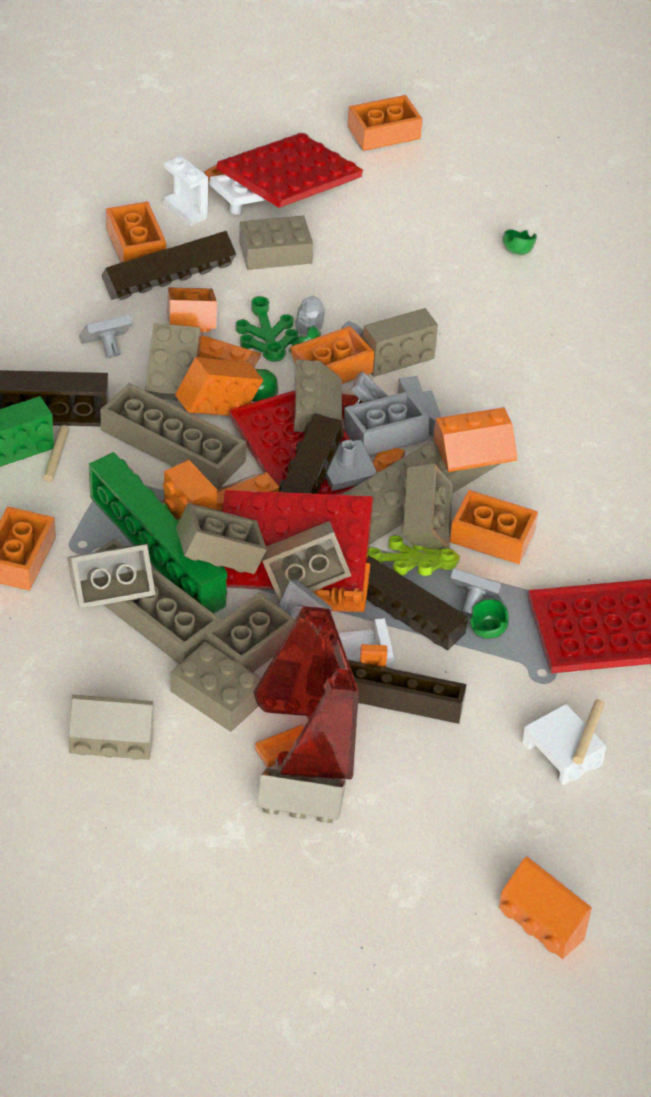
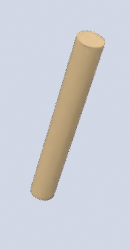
M61 425L43 477L47 482L53 481L69 432V427L66 425Z
M596 699L592 706L573 757L575 764L581 765L585 759L605 705L604 701Z

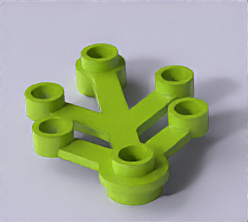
M398 535L389 537L388 547L402 553H381V550L375 547H370L368 555L381 563L383 561H395L393 563V570L400 575H406L409 570L418 566V573L420 575L429 576L438 568L444 570L456 568L460 560L459 554L452 549L445 548L439 550L413 545V548L403 544V538Z

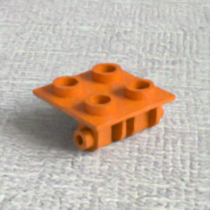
M366 563L363 591H360L359 588H355L354 591H345L344 588H340L338 591L337 588H333L332 592L320 588L313 591V593L332 607L331 611L365 612L371 564Z

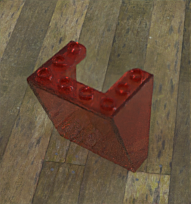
M303 606L253 693L257 705L264 712L307 716L308 722L291 750L282 751L278 754L275 763L279 775L351 780L354 772L359 690L330 609Z

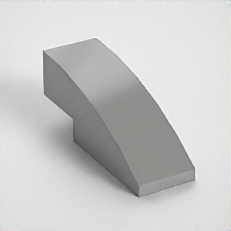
M417 376L399 378L398 394L410 391L429 415V435L434 437L435 420L440 418L441 414L433 392H423Z

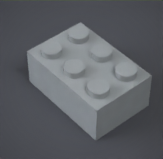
M410 391L344 408L345 432L352 441L361 439L368 455L429 440V415Z

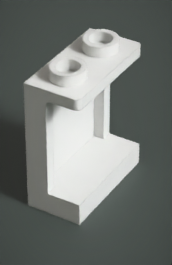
M181 155L164 163V168L174 175V193L164 198V205L189 226L207 219L208 177Z
M385 618L375 619L373 630L331 634L330 625H324L323 635H319L320 649L325 650V655L360 662L361 644L387 645L386 668L393 669L394 654Z
M567 704L528 724L524 729L522 740L524 746L528 750L536 746L559 770V782L562 785L569 781L577 780L590 769L594 770L600 767L604 762L606 745L594 733L583 763L578 765L573 762L574 754L586 724Z

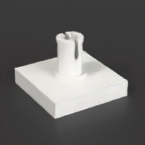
M226 175L210 177L209 185L230 203L228 211L232 214H241L243 204L265 200Z

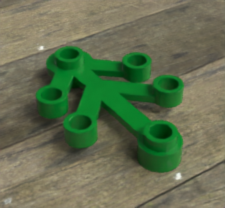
M263 296L254 297L251 301V311L255 316H258L261 328L250 324L245 319L238 320L236 322V332L245 334L240 338V346L246 349L254 348L263 352V357L268 361H281L286 355L285 348L289 344H293L298 338V331L290 329L293 327L294 318L289 314H284L280 317V321L271 328L267 315L269 300ZM284 329H288L285 332V336L279 342L275 341V338ZM252 335L265 340L266 344L255 340Z

